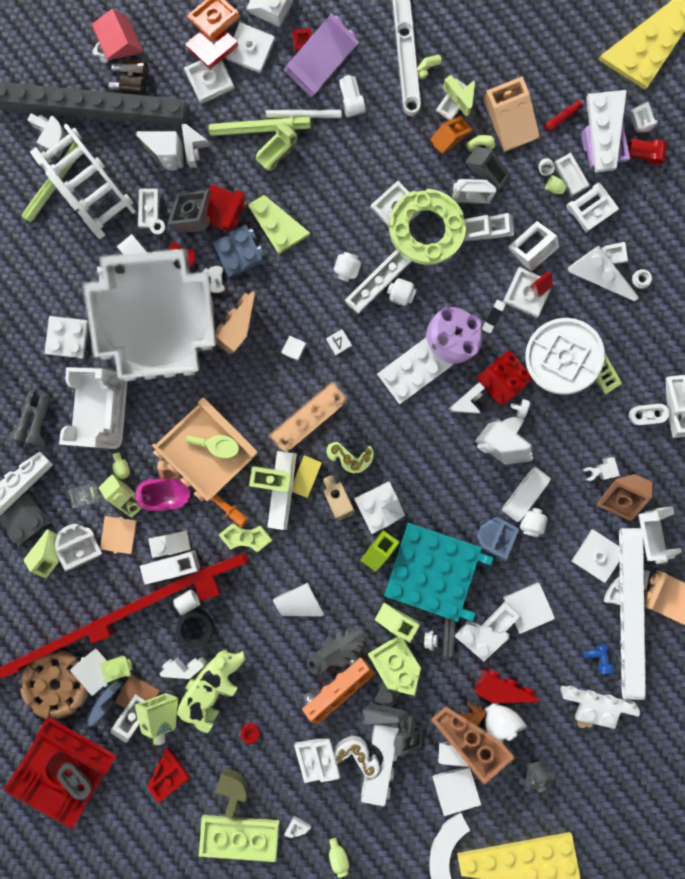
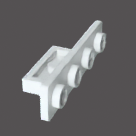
M561 686L560 690L564 699L580 703L576 713V719L579 721L615 729L620 712L635 716L640 715L637 704L632 700H622L612 695H601L591 690L584 691L574 686Z

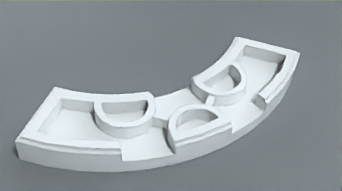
M461 811L450 817L442 825L436 838H434L430 851L429 868L431 879H452L449 870L452 850L458 840L470 831Z

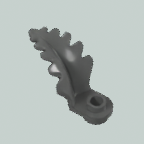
M352 628L351 633L349 629H346L345 636L340 631L337 633L336 639L328 636L322 649L314 653L310 660H308V668L311 673L321 674L330 666H347L348 661L346 658L355 659L356 655L353 650L360 652L361 648L359 646L364 645V631L359 630V628L356 630Z

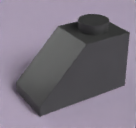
M475 147L466 161V164L475 175L483 180H487L496 189H500L509 176V172L491 149Z

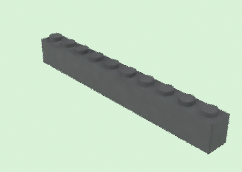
M0 82V110L182 127V124H187L188 107L184 99Z

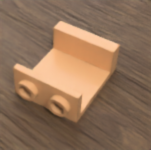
M657 570L650 579L651 585L648 591L644 593V606L685 625V583Z

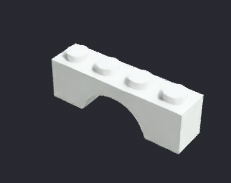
M398 723L374 724L372 744L382 752L383 762L376 777L367 778L364 776L361 802L385 806L386 799L389 800L391 788L388 785L389 780H393L394 777L392 763L397 760V755H394L395 734L401 733Z

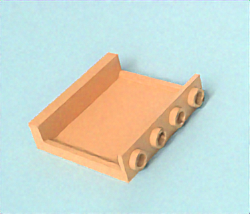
M204 397L156 445H152L155 449L153 453L160 460L164 458L169 463L167 467L174 474L178 472L182 476L180 480L188 488L192 486L196 490L194 494L201 501L205 499L207 502L258 454ZM188 435L206 440L217 435L228 436L237 442L239 453L232 459H220L213 456L206 447L186 443Z

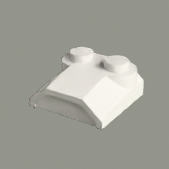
M461 179L453 184L452 199L457 203L489 204L496 193V188L487 180Z

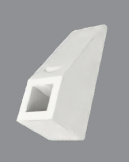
M196 550L140 566L144 584L178 577L200 569Z

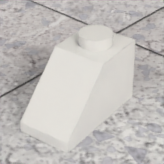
M135 694L110 733L127 743L139 725L135 704L145 700Z

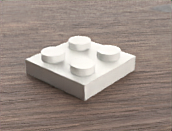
M49 316L45 354L85 359L89 321Z

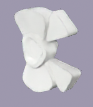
M213 266L209 270L205 268L202 273L208 272V276L211 277L212 283H209L210 291L216 294L223 293L226 290L222 284L224 269L220 266Z

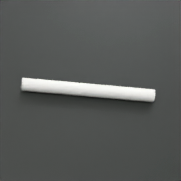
M266 110V118H291V116L293 118H342V110Z

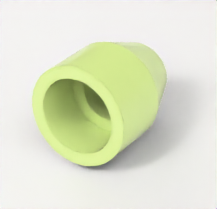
M552 175L545 186V190L554 194H563L567 185L560 178Z

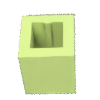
M112 474L99 487L108 502L131 518L141 509L136 501V494L115 475Z
M47 529L24 558V562L30 572L46 579L56 567L59 561L55 551V541L58 534Z
M383 603L375 618L378 623L408 642H411L419 627L417 620L386 603Z

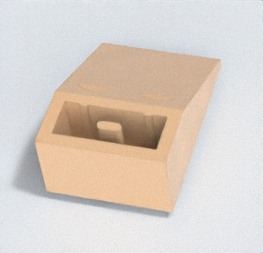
M523 77L486 91L483 102L504 152L539 138L530 94Z
M253 291L249 295L245 293L236 304L238 306L237 310L233 308L224 318L227 322L225 324L221 323L215 330L216 344L229 355L235 352L247 337L255 295Z

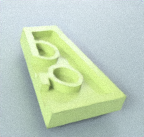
M265 195L248 204L278 255L310 235V232Z

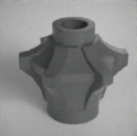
M541 761L526 765L527 778L524 782L525 787L528 786L536 789L537 793L548 790L547 786L554 779V775L542 766Z

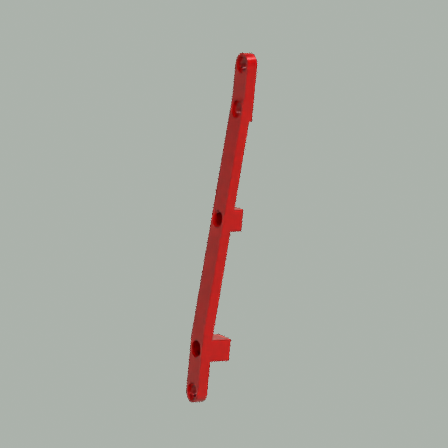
M247 552L192 572L26 655L0 666V678L16 673L25 668V665L84 636L89 635L91 644L110 637L115 633L111 623L189 585L195 584L201 601L219 595L222 591L216 575L249 562Z

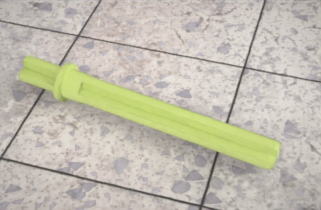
M291 116V118L210 124L209 133L211 136L271 132L276 131V125L282 122L286 123L294 131L297 129H310L311 124L310 117L293 118Z

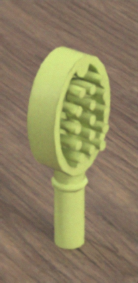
M188 435L186 443L206 447L213 456L220 459H232L239 453L237 442L228 436L217 435L206 440Z

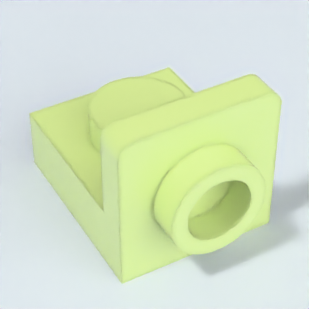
M123 655L100 663L106 683L124 676H131V661Z

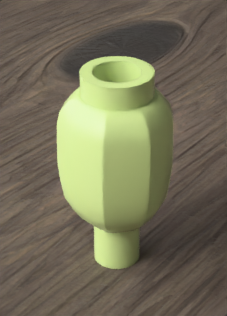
M332 838L329 840L331 846L329 851L330 864L333 872L338 877H344L349 874L348 857L345 850L338 845L337 838Z

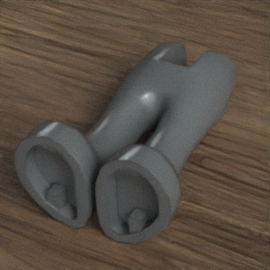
M30 390L28 392L17 427L10 432L9 439L45 447L46 441L40 432L49 405V394L43 392L40 395L37 406L35 405L37 391ZM34 414V418L29 433L27 435L26 432L28 430V424L31 415Z

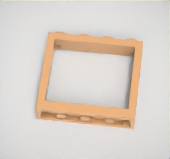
M334 383L330 384L270 436L283 451L289 452L346 404L345 396Z

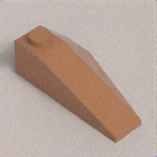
M446 706L431 719L484 785L514 759L513 755L500 740Z

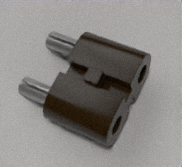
M124 60L122 64L111 65L112 71H121L122 76H120L119 83L109 82L110 89L119 90L122 94H145L147 86L145 80L148 79L149 71L147 62Z

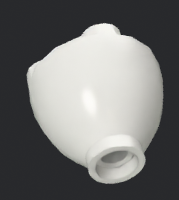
M492 703L484 709L486 711L487 733L502 743L504 742L503 739L508 741L517 735L516 731L520 732L527 727L515 711L499 703Z

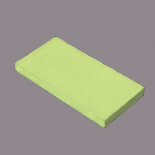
M203 815L199 857L276 862L279 820L232 817L230 819L224 816Z

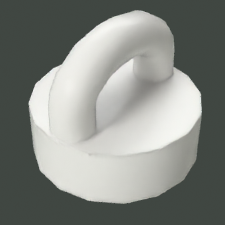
M522 399L520 404H510L511 408L517 410L516 417L522 419L526 417L530 406L528 400Z

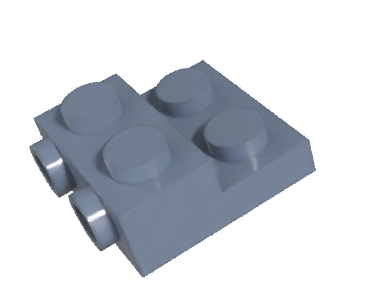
M246 225L229 232L230 235L213 242L229 278L264 263L261 257L265 255L261 246H256L253 241L257 239L253 229H248Z

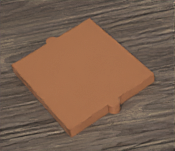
M131 674L125 685L120 688L121 692L115 703L126 709L135 694L146 701L157 697L160 690Z

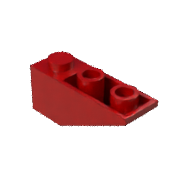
M483 669L474 688L477 695L493 703L539 701L533 689L527 686L522 688L518 686V682L511 678L505 680L500 677V673L493 669L489 671Z

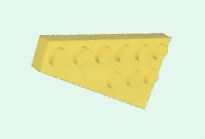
M685 0L670 1L602 54L598 60L646 90L685 31Z
M570 832L457 853L461 876L480 879H580L573 837Z

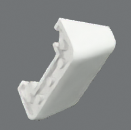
M66 367V383L69 387L76 388L73 423L72 426H65L61 430L59 444L117 449L122 443L127 381H124V378L118 379L117 371L99 368Z

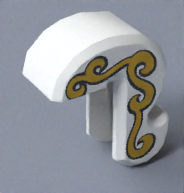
M350 736L344 738L336 745L334 751L336 763L341 762L352 754L365 777L374 778L378 775L380 770L379 760L375 754L369 757L368 746L361 737Z

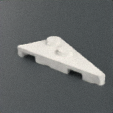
M599 245L568 267V271L633 301L638 299L636 292Z

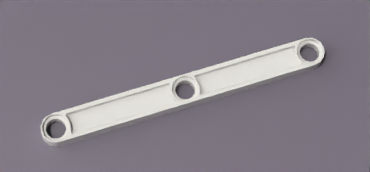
M392 0L403 111L408 116H414L419 112L421 103L410 0ZM406 28L410 33L407 36H402L399 30ZM408 102H414L417 108L409 110L406 105Z

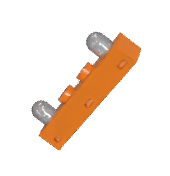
M357 656L355 659L347 658L350 667L345 672L339 673L330 685L323 687L320 694L316 697L310 692L304 695L303 700L306 706L302 710L310 722L318 725L376 674L367 661L362 658L358 659Z

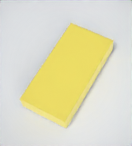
M304 455L293 481L292 492L308 498L322 462Z

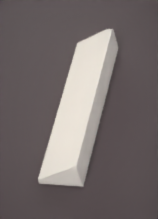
M396 249L345 299V303L359 314L412 261L405 258Z

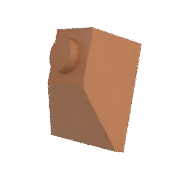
M635 474L618 478L598 501L597 506L632 521L652 498V482Z

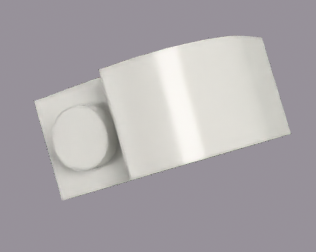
M31 113L27 119L34 128L42 131L37 143L45 151H48L67 136L64 128L53 116L48 120L42 115L37 117ZM63 149L62 151H60L58 154H56L55 156L58 157V158H60V156H61L62 152L64 151V149Z

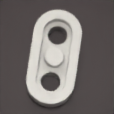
M663 404L636 406L629 412V420L634 425L662 423L669 417V410ZM656 410L659 412L658 417L655 416ZM637 412L641 415L640 419L636 418Z

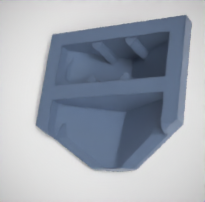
M495 517L480 527L477 538L483 550L506 561L519 528Z

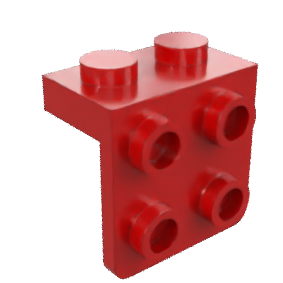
M211 185L209 187L211 193L207 215L210 218L209 225L229 233L237 227L239 215L246 207L247 200L245 194L239 190L232 193L216 185Z
M508 350L480 373L476 379L499 406H502L532 380V377L515 355Z

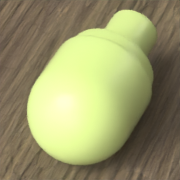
M120 452L113 454L115 476L119 479H126L130 474L128 463L126 460H122Z

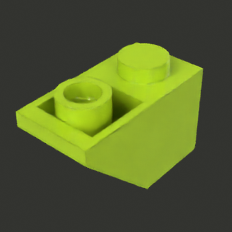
M382 529L360 561L376 572L391 555L399 541Z

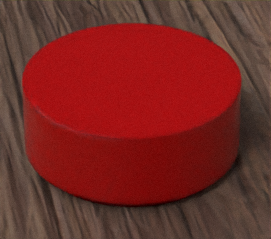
M255 723L245 724L240 733L241 739L247 744L255 743L260 736L259 726Z

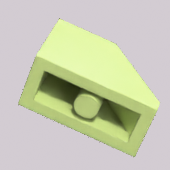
M253 466L249 486L288 492L291 473Z

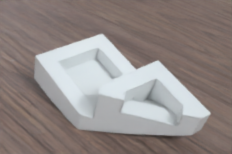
M625 242L602 248L613 264L628 262Z

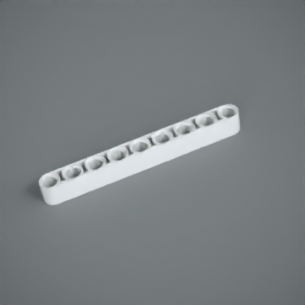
M620 528L622 696L624 700H644L643 534L641 528Z

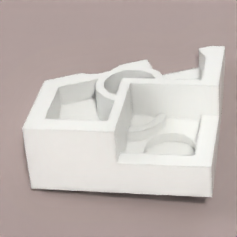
M309 583L289 590L273 599L276 608L282 616L324 615Z

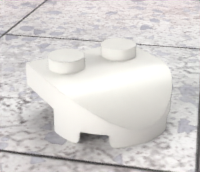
M78 524L68 525L59 532L56 538L55 551L65 572L102 556L94 534L88 527L79 526Z

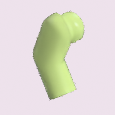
M440 55L424 58L417 67L420 79L427 78L429 75L427 70L430 67L441 64Z
M478 135L467 142L466 147L470 152L480 145H485L486 149H493L495 147V139L492 136Z

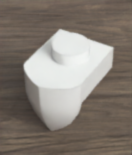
M649 102L629 111L636 132H650L658 123V120H654Z

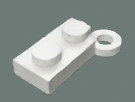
M139 189L138 227L148 228L155 235H161L166 228L164 222L159 219V190ZM160 224L161 228L160 230H155L154 226Z

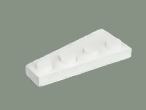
M38 452L20 464L17 471H10L4 475L5 479L0 481V515L53 466L43 453Z

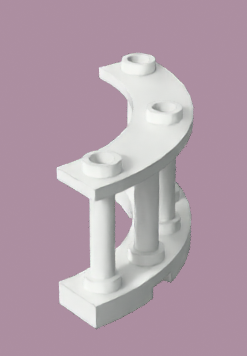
M65 124L64 127L69 135L46 152L40 153L35 147L30 153L37 163L43 167L46 175L74 210L79 209L78 214L100 240L105 236L101 229L104 227L103 224L126 206L132 214L136 212L131 206L133 201L127 194L123 196L102 170L105 166L98 157L94 159L79 140L82 137L75 128L71 130ZM73 141L79 145L78 148L56 165L49 164L52 161L51 158ZM85 153L93 164L71 181L64 183L59 177L60 171ZM98 170L107 183L85 200L81 199L78 201L72 194L75 191L74 188ZM113 189L121 201L99 218L95 217L93 219L87 212L89 210L88 207Z

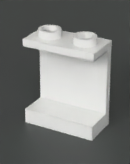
M673 506L654 508L639 514L648 561H655L657 564L666 563L668 559H674L675 555L682 552L681 548L666 549L660 520L674 514Z

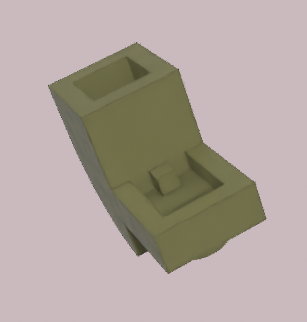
M225 767L222 770L215 792L230 797L224 817L232 819L233 813H238L241 801L245 802L248 794V784L243 775Z

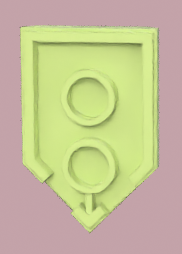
M397 636L368 653L369 658L388 689L415 696L421 667L403 638Z

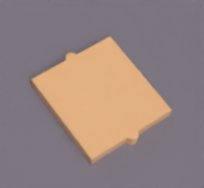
M105 516L100 549L113 551L115 554L118 552L132 554L137 520L123 519L122 516L119 518Z

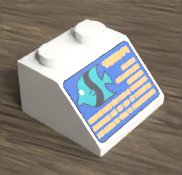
M137 132V136L144 148L164 168L171 171L183 168V144L177 132Z

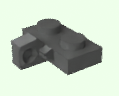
M408 715L400 722L402 728L401 733L395 734L394 755L403 756L422 748L423 728L415 727V716Z

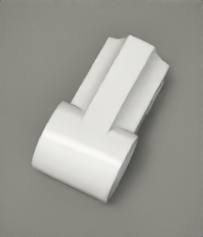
M348 75L339 80L344 98L343 104L347 118L366 113L362 95L360 96L355 76Z
M190 589L174 599V605L181 615L200 605L198 592Z

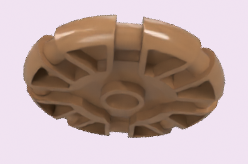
M59 650V652L49 653L25 666L20 679L22 681L20 692L24 703L33 709L32 712L44 719L50 717L59 720L73 715L78 707L83 706L89 692L81 683L80 687H75V681L79 682V680L68 668L70 665L74 667L79 663L77 656L70 652ZM54 659H58L59 665H54ZM39 665L44 668L42 671L37 668ZM53 679L60 682L59 689L52 687L51 682ZM30 681H36L34 687L30 686ZM38 696L43 700L41 704L35 700ZM72 697L74 702L70 703L67 699ZM58 704V710H52L53 706Z

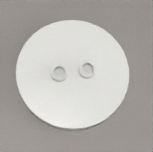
M560 318L547 322L535 331L528 342L525 359L528 372L538 386L550 393L569 395L581 392L595 382L604 365L605 351L600 336L591 326L577 319Z

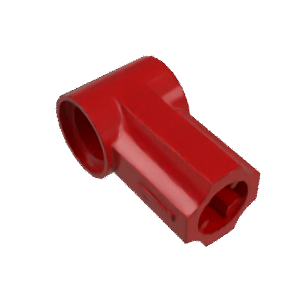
M631 139L628 145L629 157L647 160V163L651 165H662L665 162L668 143L663 140L648 142Z

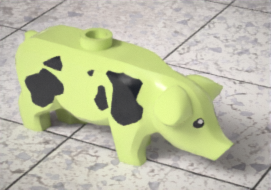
M227 650L219 652L214 659L202 668L195 680L193 678L190 679L185 688L187 692L182 698L177 711V715L184 722L194 724L198 730L204 733L209 732L213 726V723L209 721L213 722L220 712L211 707L217 700L218 695L232 697L238 688L233 686L228 680V675L235 672L245 661L244 651L237 654L228 653Z

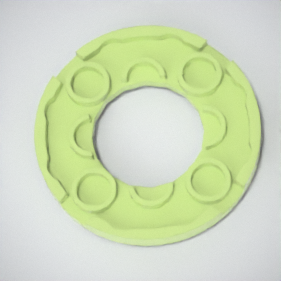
M433 189L412 191L403 196L394 206L389 220V234L395 248L405 258L424 265L438 264L451 258L460 248L466 234L464 214L457 202L443 192ZM423 210L432 211L443 219L445 235L438 243L424 245L417 242L411 236L409 221L415 213Z

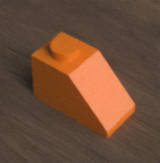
M460 116L444 122L430 140L438 151L445 153L467 137L473 129Z

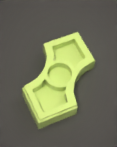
M233 523L219 534L230 550L237 546H248L258 553L273 540L261 525L255 529H243Z

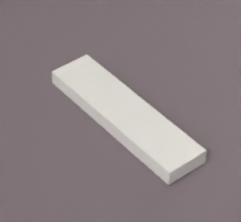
M277 451L275 469L290 472L291 476L288 492L272 490L268 519L269 528L287 530L296 453Z

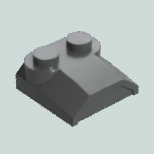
M206 189L204 191L177 193L167 225L181 233L205 230L210 223L207 210L211 191Z
M30 492L19 497L0 515V520L7 529L10 540L17 543L18 546L25 544L52 523Z

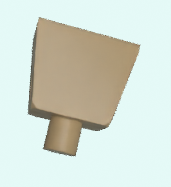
M333 475L323 479L327 488L323 492L337 521L339 522L356 514L341 482L337 484ZM339 493L340 496L334 499L333 495Z

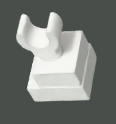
M608 457L603 459L604 463L597 465V468H584L583 471L590 470L592 472L591 477L586 478V480L592 481L598 475L604 480L620 476L615 458Z

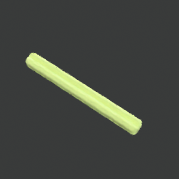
M75 141L63 158L79 147ZM73 161L66 168L60 171L61 174L59 175V177L61 178V180L66 175V173L75 161ZM49 177L22 213V217L29 222L33 221L56 188Z

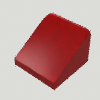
M550 271L530 285V288L538 297L553 287Z

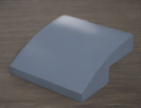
M119 678L103 692L94 705L88 721L90 727L115 703L110 696L123 684Z

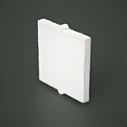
M96 648L86 657H82L81 661L70 669L91 696L103 686H107L100 663L107 660Z

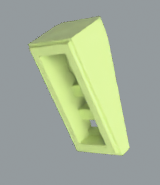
M605 354L603 367L606 370L600 373L596 382L603 392L607 394L622 383ZM609 373L610 376L603 380L602 376ZM613 379L614 383L607 387L605 383Z

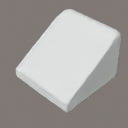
M289 336L281 353L299 361L307 344Z

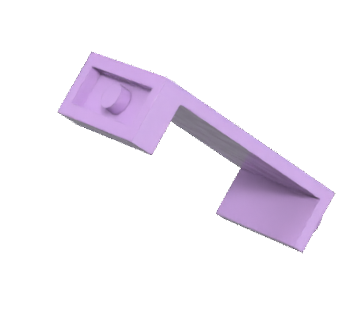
M331 13L283 70L312 97L353 48L358 45L359 41L351 30L346 29L343 21Z

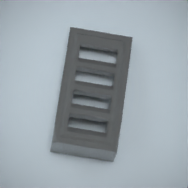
M370 704L363 709L367 725L400 723L408 716L407 711L377 704Z

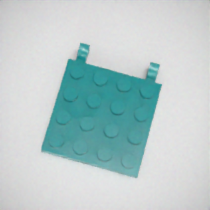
M407 523L384 596L457 622L459 617L473 621L475 612L462 607L477 561L491 565L493 557L480 553L482 548L480 546Z

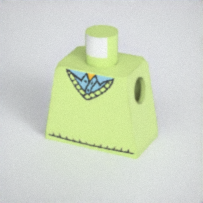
M167 693L135 704L142 734L153 738L154 745L164 744L165 733L174 730L176 727L178 698Z

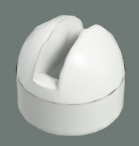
M545 158L540 161L538 168L542 175L548 176L554 172L555 166L552 160Z

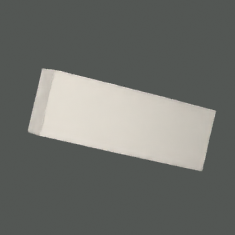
M509 213L464 219L466 234L463 241L514 235L513 216Z
M685 375L666 377L667 408L669 410L673 438L685 437Z

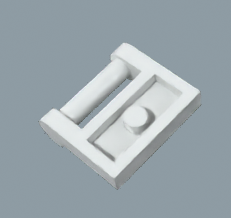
M600 183L595 184L589 192L576 201H571L566 205L568 211L574 215L585 232L591 230L619 209ZM598 195L601 198L581 212L579 209L580 206L594 196Z

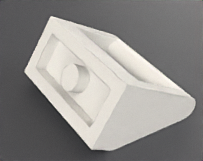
M536 222L509 245L508 248L532 272L559 248L557 235L539 222ZM537 231L544 237L527 254L518 249Z

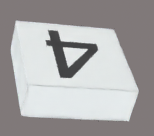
M343 329L326 338L335 356L352 347Z

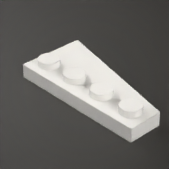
M627 90L588 94L586 97L595 172L614 171L617 168Z

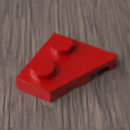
M170 746L164 750L162 759L147 786L157 803L190 778V775Z

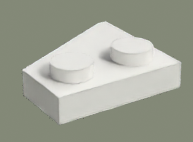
M467 621L455 633V637L481 660L485 661L509 639V634L503 632V634L495 632L490 627L480 626L477 623Z

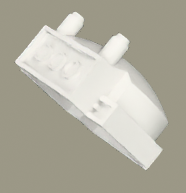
M187 249L100 257L104 281L83 284L94 357L101 356V360L112 359L113 355H115L118 379L124 378V381L136 380V377L144 376V379H154L156 375L174 377L176 373H183L184 376L194 375L200 369L198 352L200 350H210L212 346L216 345L214 306L210 293L208 272L190 274Z

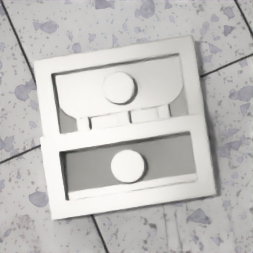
M330 739L307 740L297 742L294 745L304 783L317 780L326 782L340 779Z

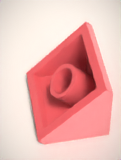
M111 9L92 24V28L107 60L143 53L129 18L120 12Z

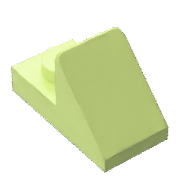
M450 75L444 80L443 89L467 117L472 109L475 81L462 89L459 80L454 79Z

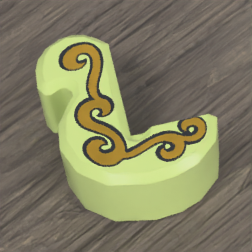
M284 122L276 125L277 134L256 155V161L268 171L273 170L277 166L278 161L284 158L296 144L297 134Z
M333 442L327 447L328 457L332 461H336V458L339 457L342 467L351 473H359L365 470L371 464L374 457L371 446L358 459L339 442Z

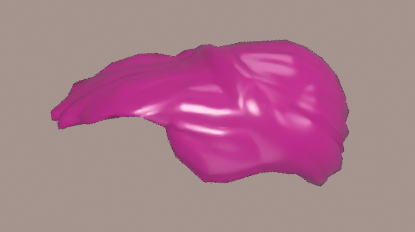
M150 478L141 482L136 490L138 505L148 511L176 510L183 507L185 503H188V498H190L188 487L181 480L170 478Z

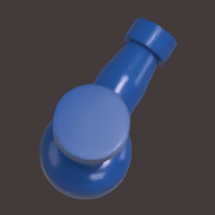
M608 644L596 645V650L583 651L585 659L600 657L601 665L598 666L600 674L615 672L614 666L609 664Z

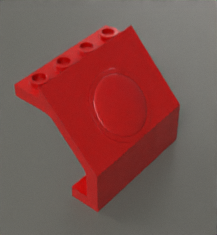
M47 717L37 732L36 739L3 791L72 830L117 755L52 718ZM67 762L75 763L90 780L92 788L86 798L81 800L75 799L59 781L58 771L63 764ZM66 770L68 774H72L71 770ZM82 784L79 785V787H80L81 789H84V788H85L84 785H82Z

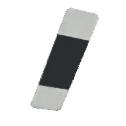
M499 300L496 301L482 330L488 333L492 332L506 305Z

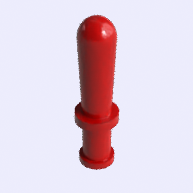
M576 100L570 107H565L563 112L546 123V130L552 131L564 120L571 118L573 113L583 108L582 102Z

